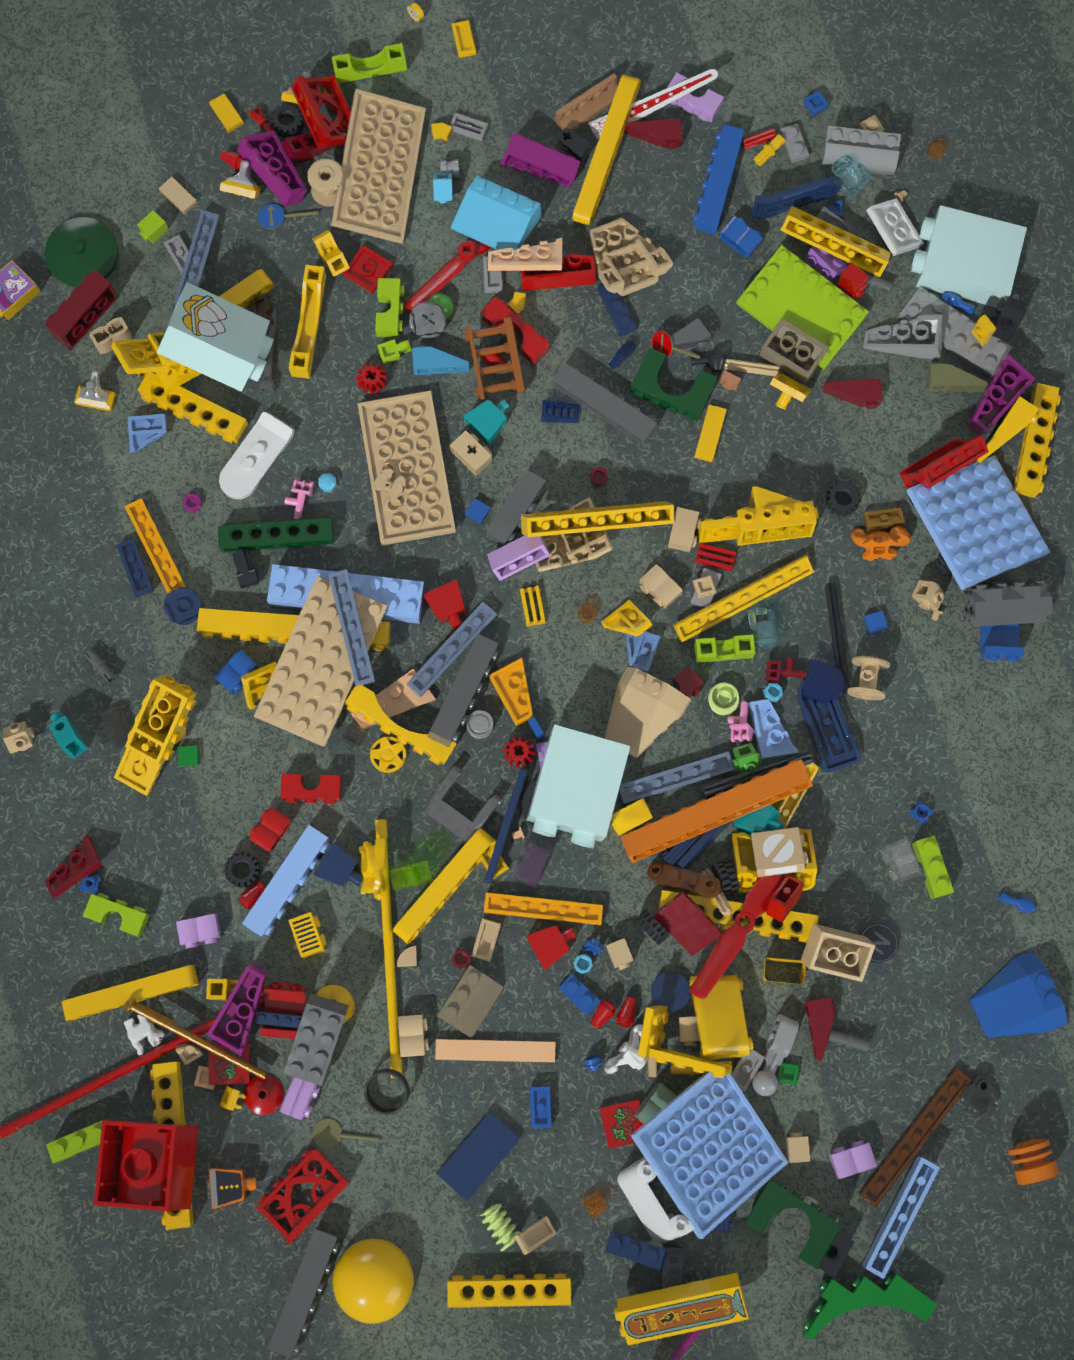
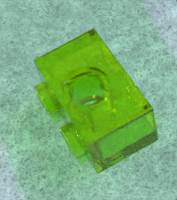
M428 861L389 870L395 892L433 882Z

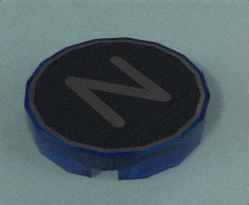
M875 923L867 926L861 932V936L867 937L875 944L870 959L871 962L883 963L895 956L898 949V938L889 926Z

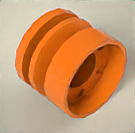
M1049 1139L1023 1141L1007 1150L1010 1156L1018 1155L1010 1160L1011 1163H1021L1022 1167L1014 1170L1018 1185L1040 1182L1060 1174L1056 1160L1045 1159L1046 1156L1053 1153V1150H1042V1148L1050 1145Z

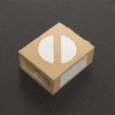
M799 827L751 833L757 877L805 871L808 857L807 852L802 850L805 840L804 834L799 833Z

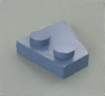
M165 414L128 417L130 453L139 451L167 434Z
M643 632L638 637L626 634L629 666L649 673L661 637L648 632Z

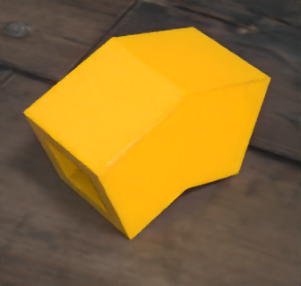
M444 123L431 124L433 139L449 140L453 133L451 126Z
M514 292L513 299L508 303L509 309L512 312L516 311L519 313L524 309L526 294Z

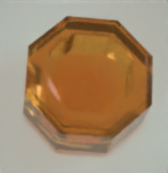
M935 140L931 142L927 151L929 157L936 160L942 158L947 149L944 142Z
M590 604L582 605L578 610V619L584 624L592 623L596 618V609Z

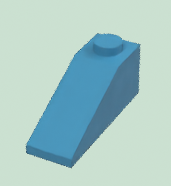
M425 345L412 348L414 375L470 372L469 362Z

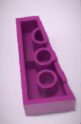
M275 131L242 137L237 151L245 160L249 161L252 169L283 205L289 206L301 203L307 189Z
M513 133L505 148L499 166L504 168L506 165L513 166L514 171L521 172V170H526L530 172L531 176L537 178L546 176L547 181L570 187L575 179L580 161L576 160L573 156H566L560 153L557 149L545 147L538 141L529 140L522 134Z
M1008 353L997 365L967 423V426L977 435L983 436L1035 380Z
M252 962L246 967L208 1031L207 1036L237 1054H243L248 1043L268 971Z

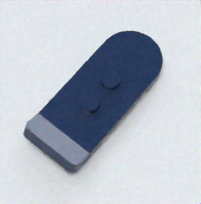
M828 177L770 196L757 195L755 196L752 208V218L767 219L779 215V213L789 211L791 206L799 208L811 203L815 204L827 200L841 190L840 181L837 177Z
M812 676L800 684L797 691V701L820 759L822 769L829 773L860 762L861 758L858 747L849 729L833 684L824 677Z

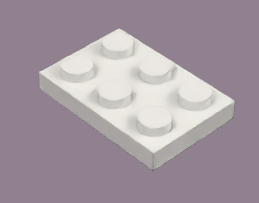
M897 198L870 206L866 210L893 256L920 248L924 244Z

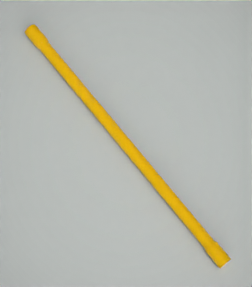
M381 819L375 820L376 838L385 839L386 869L382 873L381 884L384 888L381 910L390 1069L397 1070L402 1074L387 848L388 832L387 820Z

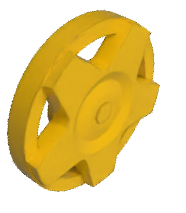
M383 737L373 744L370 750V759L377 770L384 773H392L404 765L406 749L396 738ZM389 740L396 742V744L391 745ZM380 743V748L375 749L376 746ZM401 751H403L402 759L399 757ZM374 759L380 761L379 766L375 763ZM391 764L396 766L395 768L388 769Z

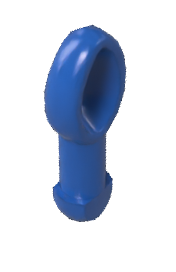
M952 292L943 293L942 299L948 305L958 306L967 311L966 313L968 314L975 312V306L961 300L957 294Z
M1007 893L999 894V901L1015 905L1018 910L1024 913L1036 910L1035 903L1028 898H1015L1007 895Z

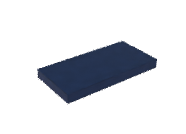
M489 1112L440 1169L437 1175L463 1199L468 1201L520 1138L492 1112Z

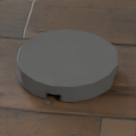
M424 301L418 303L413 308L409 316V324L412 331L419 335V337L432 339L443 332L446 325V315L438 304Z

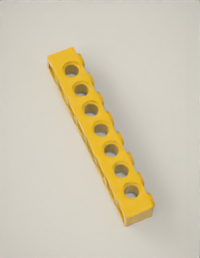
M667 501L521 514L522 534L526 537L674 523V505Z
M662 890L659 908L679 893ZM687 894L723 930H727L735 923L732 918L734 912H743L744 903L728 901L732 908V913L728 916L723 915L722 919H716L713 916V911L719 908L714 898ZM790 911L785 920L781 922V928L775 929L772 926L774 918L768 916L765 912L760 916L762 924L760 926L755 925L752 931H758L759 935L771 937V934H777L780 939L785 940L795 937L799 938V942L807 943L813 924H818L819 915ZM748 919L741 921V926H749ZM792 922H798L801 925L799 932L792 930Z
M180 1062L153 1064V1069L150 1070L151 1081H154L152 1100L153 1102L156 1101V1110L153 1111L154 1121L157 1124H165L167 1119H172L174 1124L185 1125ZM165 1078H168L171 1082L168 1089L162 1087V1081ZM167 1098L172 1101V1107L169 1110L165 1109L163 1105L164 1100ZM192 1201L191 1209L180 1210L178 1213L174 1211H164L162 1213L163 1226L165 1225L166 1230L186 1228L194 1225Z

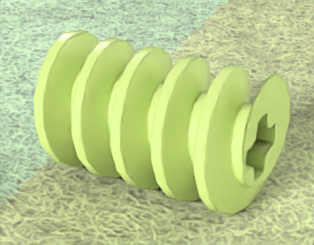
M499 1203L491 1206L478 1217L485 1215L482 1223H490L487 1231L494 1229L491 1237H499L496 1244L503 1243L504 1245L500 1250L503 1251L516 1242L514 1236L520 1232H513L516 1226L515 1224L508 1225L511 1218H504L507 1212L506 1210L499 1211L502 1207V1204Z

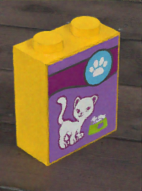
M12 260L0 270V318L4 316L7 320L11 319L41 292L38 286Z

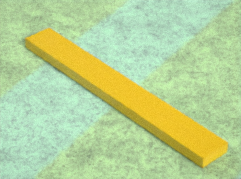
M803 555L673 624L680 641L688 640L814 573L808 556Z

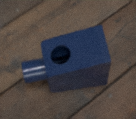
M334 842L314 872L316 877L344 888L348 881L359 886L363 880V875L355 871L359 864Z

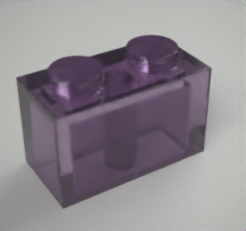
M529 842L528 846L524 845L520 853L522 860L520 864H515L512 871L514 880L535 889L551 851Z

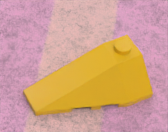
M1018 397L1003 418V422L994 432L993 437L986 446L989 452L978 458L975 462H982L1029 425V423L1033 424L1039 416L1037 413L1039 408Z

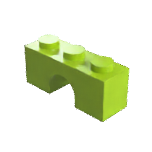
M378 278V301L390 304L391 308L385 313H376L375 331L377 337H399V331L403 330V320H400V314L404 312V304L401 303V297H404L405 287L401 286L400 279Z
M754 635L734 636V638L729 640H715V638L696 639L694 643L696 663L749 659L755 655Z
M935 835L912 843L917 861L922 864L925 871V884L930 899L953 893L954 890Z
M98 893L97 896L91 894L83 917L105 924L110 914L118 912L122 917L119 930L142 937L150 915L145 914L146 909L135 906L134 909L127 907V902L118 899L116 902L109 901L110 896Z
M102 1121L46 1144L52 1163H59L78 1155L80 1152L99 1146Z

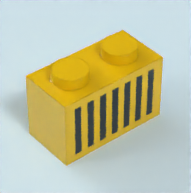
M312 912L289 920L301 958L304 959L326 951L324 946L327 945L324 934L320 935L318 927L321 924L317 915L314 916Z

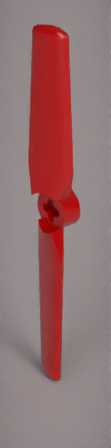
M472 238L469 241L462 242L458 246L459 254L445 263L405 302V307L412 311L418 303L428 301L432 295L436 294L455 278L469 261L474 260L477 255L480 256L492 247Z
M789 873L758 878L746 895L743 912L736 916L735 923L721 935L689 990L692 995L700 999L707 998L743 947L746 934L754 929L755 920L767 911L770 897ZM745 919H748L749 926H741L740 920L744 921Z

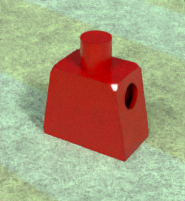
M457 580L423 595L425 602L441 623L449 620L453 629L463 624L459 615L465 613V608Z
M553 926L530 934L526 938L543 969L546 970L570 951L566 943L576 938L571 927L560 933L558 927Z

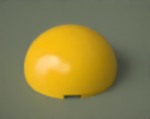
M365 1239L350 1246L340 1256L333 1272V1292L340 1308L354 1320L368 1324L382 1323L398 1315L409 1302L414 1286L413 1269L405 1253L395 1244L383 1239Z

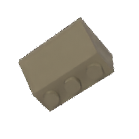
M782 318L762 346L759 356L774 365H778L783 371L807 384L829 347Z
M469 965L438 1014V1017L472 1038L504 987Z

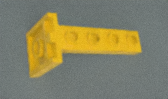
M663 1005L646 1007L638 1056L653 1057L659 1063L672 1062L678 1068L692 1067L693 1071L698 1073L712 1072V1076L724 1078L725 1075L731 1074L732 1067L728 1064L661 1048V1044L665 1039L664 1025L667 1023L669 1016L667 1012L668 1007Z

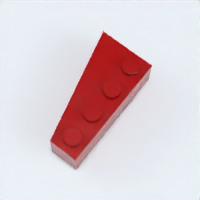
M562 255V270H521L523 291L596 284L594 256Z

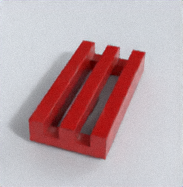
M700 543L695 563L732 572L736 552ZM702 550L731 556V558L703 552ZM700 556L728 562L730 564L726 565L722 563L701 559Z

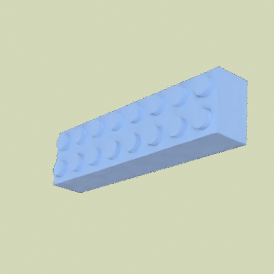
M272 564L267 602L271 607L302 610L316 577L318 576L330 581L328 574L335 571ZM349 573L354 592L388 606L383 620L420 624L425 590L424 582Z

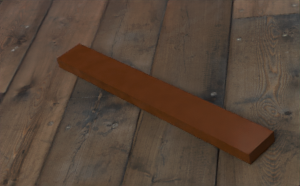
M955 1067L859 1193L874 1208L878 1206L961 1097L963 1088L971 1084L972 1079L958 1067Z

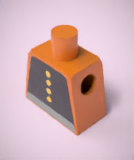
M209 1169L212 1209L246 1200L247 1191L258 1189L257 1177L246 1178L245 1170Z

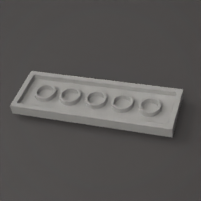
M921 286L899 314L900 318L907 321L917 319V316L942 315V346L990 378L1000 360L1012 349L1010 345L993 336L987 344L982 346L971 333L976 325L974 321Z

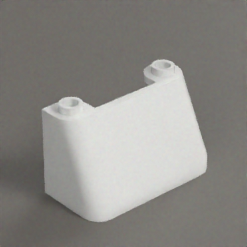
M642 1157L619 1173V1186L654 1242L663 1244L688 1234L695 1228L686 1216H674L672 1213L666 1215L647 1184L656 1177V1173L646 1158Z

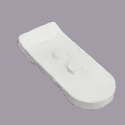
M263 412L221 471L219 483L223 492L233 499H244L250 496L258 487L259 482L274 461L291 441L295 433L294 428L269 412Z

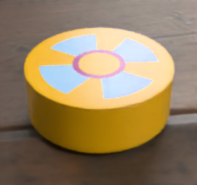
M411 3L407 7L409 15L416 22H419L424 17V13L418 4Z

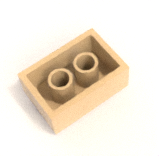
M813 924L801 961L809 969L862 982L875 944L865 936Z

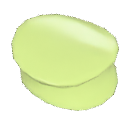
M718 683L709 692V705L717 714H731L737 709L739 704V693L732 684Z

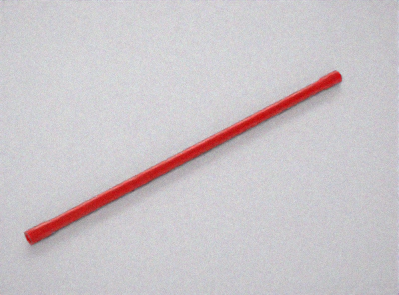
M287 980L282 982V986H290ZM266 993L261 995L258 1007L265 1004ZM216 1018L189 1032L199 1037L208 1033ZM178 1036L22 1117L11 1120L0 1126V1138L3 1139L15 1133L20 1128L175 1050L176 1046L187 1044L191 1041Z

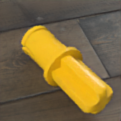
M777 134L754 157L755 163L762 166L771 156H775V152L785 144V139Z

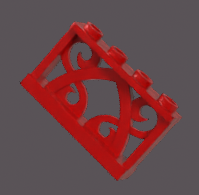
M335 75L317 78L298 76L291 89L318 149H325L326 146L345 145L351 110ZM325 87V90L321 93L320 88ZM322 102L336 112L333 123L327 116L320 113L319 108Z
M977 435L968 440H960L957 437L901 470L899 474L906 488L918 484L925 485V488H931L987 454L989 450L982 435Z
M309 1148L301 1156L303 1161L299 1165L295 1163L287 1171L289 1175L284 1180L280 1178L272 1186L275 1190L270 1195L266 1193L258 1201L260 1205L256 1208L290 1244L350 1183L317 1148L313 1150ZM317 1160L321 1163L322 1172L320 1176H315L317 1173L316 1166L313 1171L308 1170V1165L311 1161ZM302 1169L305 1176L294 1177ZM327 1169L339 1180L337 1184L323 1178ZM315 1183L312 1188V1199L316 1204L314 1208L307 1204H298L292 1207V1190L294 1185ZM319 1185H322L319 1190L324 1191V1195L322 1197H319L316 1194V1190ZM285 1187L284 1196L278 1194ZM279 1200L280 1205L275 1208L283 1209L285 1207V1212L280 1215L273 1214L270 1211L271 1202ZM302 1208L305 1211V1215L299 1217L298 1212L294 1214L293 1211ZM287 1216L293 1230L289 1232L278 1219Z

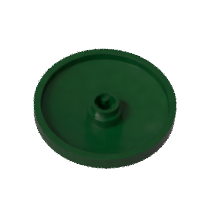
M87 217L73 218L60 224L52 231L45 246V260L49 270L57 280L71 287H79L85 276L93 270L106 279L116 267L119 257L118 243L112 231L104 223Z

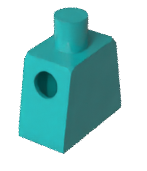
M487 400L465 414L464 421L490 446L507 424V417L504 413L510 407L504 400H501L496 406L490 400Z
M55 712L51 715L52 723L49 724V728L59 747L69 757L73 759L89 749L74 723L68 717L63 716L61 712Z
M771 805L742 816L734 822V825L741 832L748 834L781 830L785 826L783 822L779 821L781 814Z

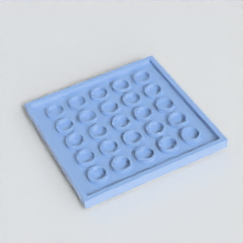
M996 456L984 459L980 463L976 462L968 465L931 488H925V485L918 484L907 490L910 499L961 590L1050 553Z
M707 1071L630 1135L681 1213L686 1216L695 1228L693 1231L699 1239H703L788 1163L731 1074L725 1075L724 1078L712 1076V1072Z

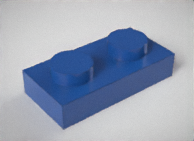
M573 974L558 988L586 1015L600 1002Z
M550 1086L530 1087L531 1128H551Z

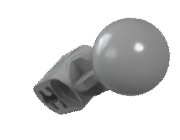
M781 1014L776 1017L766 1043V1050L768 1051L765 1056L766 1065L764 1070L757 1072L752 1081L755 1092L761 1096H770L777 1090L778 1079L775 1076L777 1067L782 1064L784 1057L789 1055L799 1029V1022Z

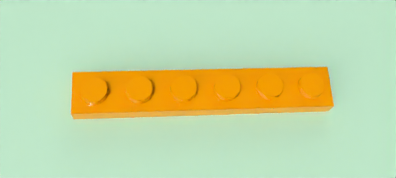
M142 498L124 506L167 593L174 588L186 587Z
M486 893L484 913L601 925L603 905Z

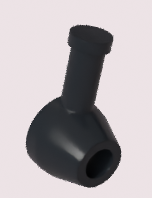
M722 354L700 357L699 359L691 357L692 366L709 364L712 372L723 371L726 363V355Z

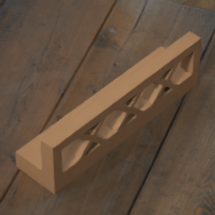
M612 74L555 111V122L560 129L570 128L574 130L611 106L618 87L617 76Z

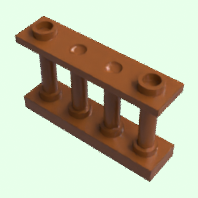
M511 317L504 318L503 324H500L501 326L472 331L471 325H467V330L464 331L466 342H470L478 386H474L476 397H480L481 401L485 399L484 394L507 389L516 390L517 394L525 392ZM501 333L506 335L507 342H504L503 345L475 350L474 338ZM506 352L510 355V360L507 363L482 368L478 366L477 357ZM507 370L509 372L513 371L514 379H511V381L482 387L480 375Z

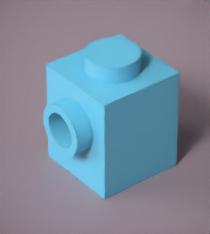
M452 173L434 174V201L439 203L452 201Z

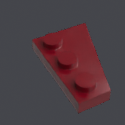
M88 834L82 838L83 842L77 849L73 848L70 852L71 856L67 861L60 863L45 880L50 896L53 898L58 897L102 866L92 838Z

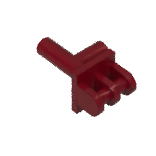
M791 657L786 658L785 669L780 668L781 661H766L767 669H765L766 677H764V681L778 683L780 676L806 679L807 672L793 670L794 658Z

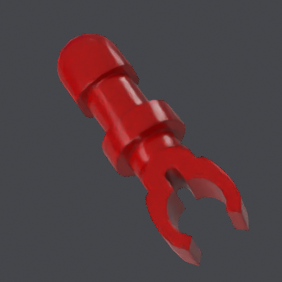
M257 106L255 112L253 109L250 110V117L258 122L260 128H263L265 132L275 131L273 126L268 124V119L264 118L260 107Z

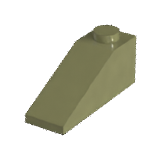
M934 362L927 369L928 391L983 392L987 387L986 381L951 364Z

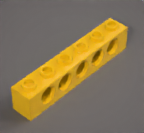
M794 206L790 207L781 227V231L844 261L853 263L857 267L878 277L882 275L889 262L891 252Z
M152 372L146 374L137 389L144 401L148 403L153 401L157 403L160 409L164 411L169 409L173 411L176 417L180 419L185 417L194 426L199 427L201 425L210 434L216 435L217 433L221 435L222 439L228 443L235 442L238 444L249 425L245 418L180 386L167 391L159 377ZM158 391H164L162 395H156ZM174 399H180L178 403H172ZM193 406L196 407V410H195V411H193V412H189V411H188L190 407H193ZM207 415H213L211 419L205 420ZM223 423H229V425L226 428H221V425Z
M1037 383L1033 388L1030 403L1039 408L1037 411L1039 416L1033 424L1029 423L1025 427L1014 483V491L1017 494L1035 498L1043 490L1044 482H1042V476L1047 471L1045 461L1051 451V447L1048 445L1049 440L1051 441L1054 435L1052 424L1056 422L1058 413L1055 412V409L1061 399V395H1058V387ZM1041 404L1047 405L1048 409H1044ZM1038 421H1042L1045 426H1040ZM1034 438L1040 439L1041 444L1036 443ZM1031 455L1036 456L1038 461L1032 460ZM1027 473H1032L1035 479H1031Z
M565 1273L554 1274V1277L546 1278V1274H534V1278H526L525 1274H515L513 1278H505V1275H493V1279H485V1275H473L472 1279H464L463 1275H456L447 1281L448 1307L571 1305V1278L566 1277ZM528 1284H532L536 1288L535 1293L532 1295H527L524 1292V1287ZM547 1284L555 1285L556 1292L549 1295L545 1292L544 1288ZM470 1285L473 1287L474 1294L472 1296H466L463 1293L465 1286ZM486 1285H491L494 1287L495 1292L493 1295L487 1296L484 1294L483 1288ZM506 1285L514 1286L515 1293L513 1295H506L503 1289Z

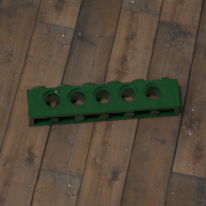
M318 516L317 519L301 517L293 521L290 519H280L279 522H272L271 520H262L260 523L245 521L238 525L224 523L223 526H218V546L221 553L236 552L240 549L252 551L334 545L333 521L328 516ZM312 528H318V532H317V533H315V534H310V533H309L310 529H312ZM293 529L300 530L297 535L293 536L290 534ZM276 530L281 531V533H280L279 536H277V537H273V536H272V533H273L274 531H276ZM262 532L259 538H253L254 533ZM237 533H242L241 539H234Z

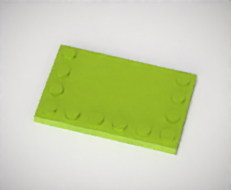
M783 245L778 248L736 302L738 306L772 332L783 318L828 346L829 349L818 366L822 370L827 367L869 313L868 310Z

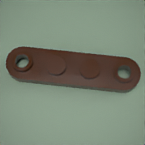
M659 862L651 864L647 870L648 877L656 884L710 898L718 896L722 891L719 879L714 876Z

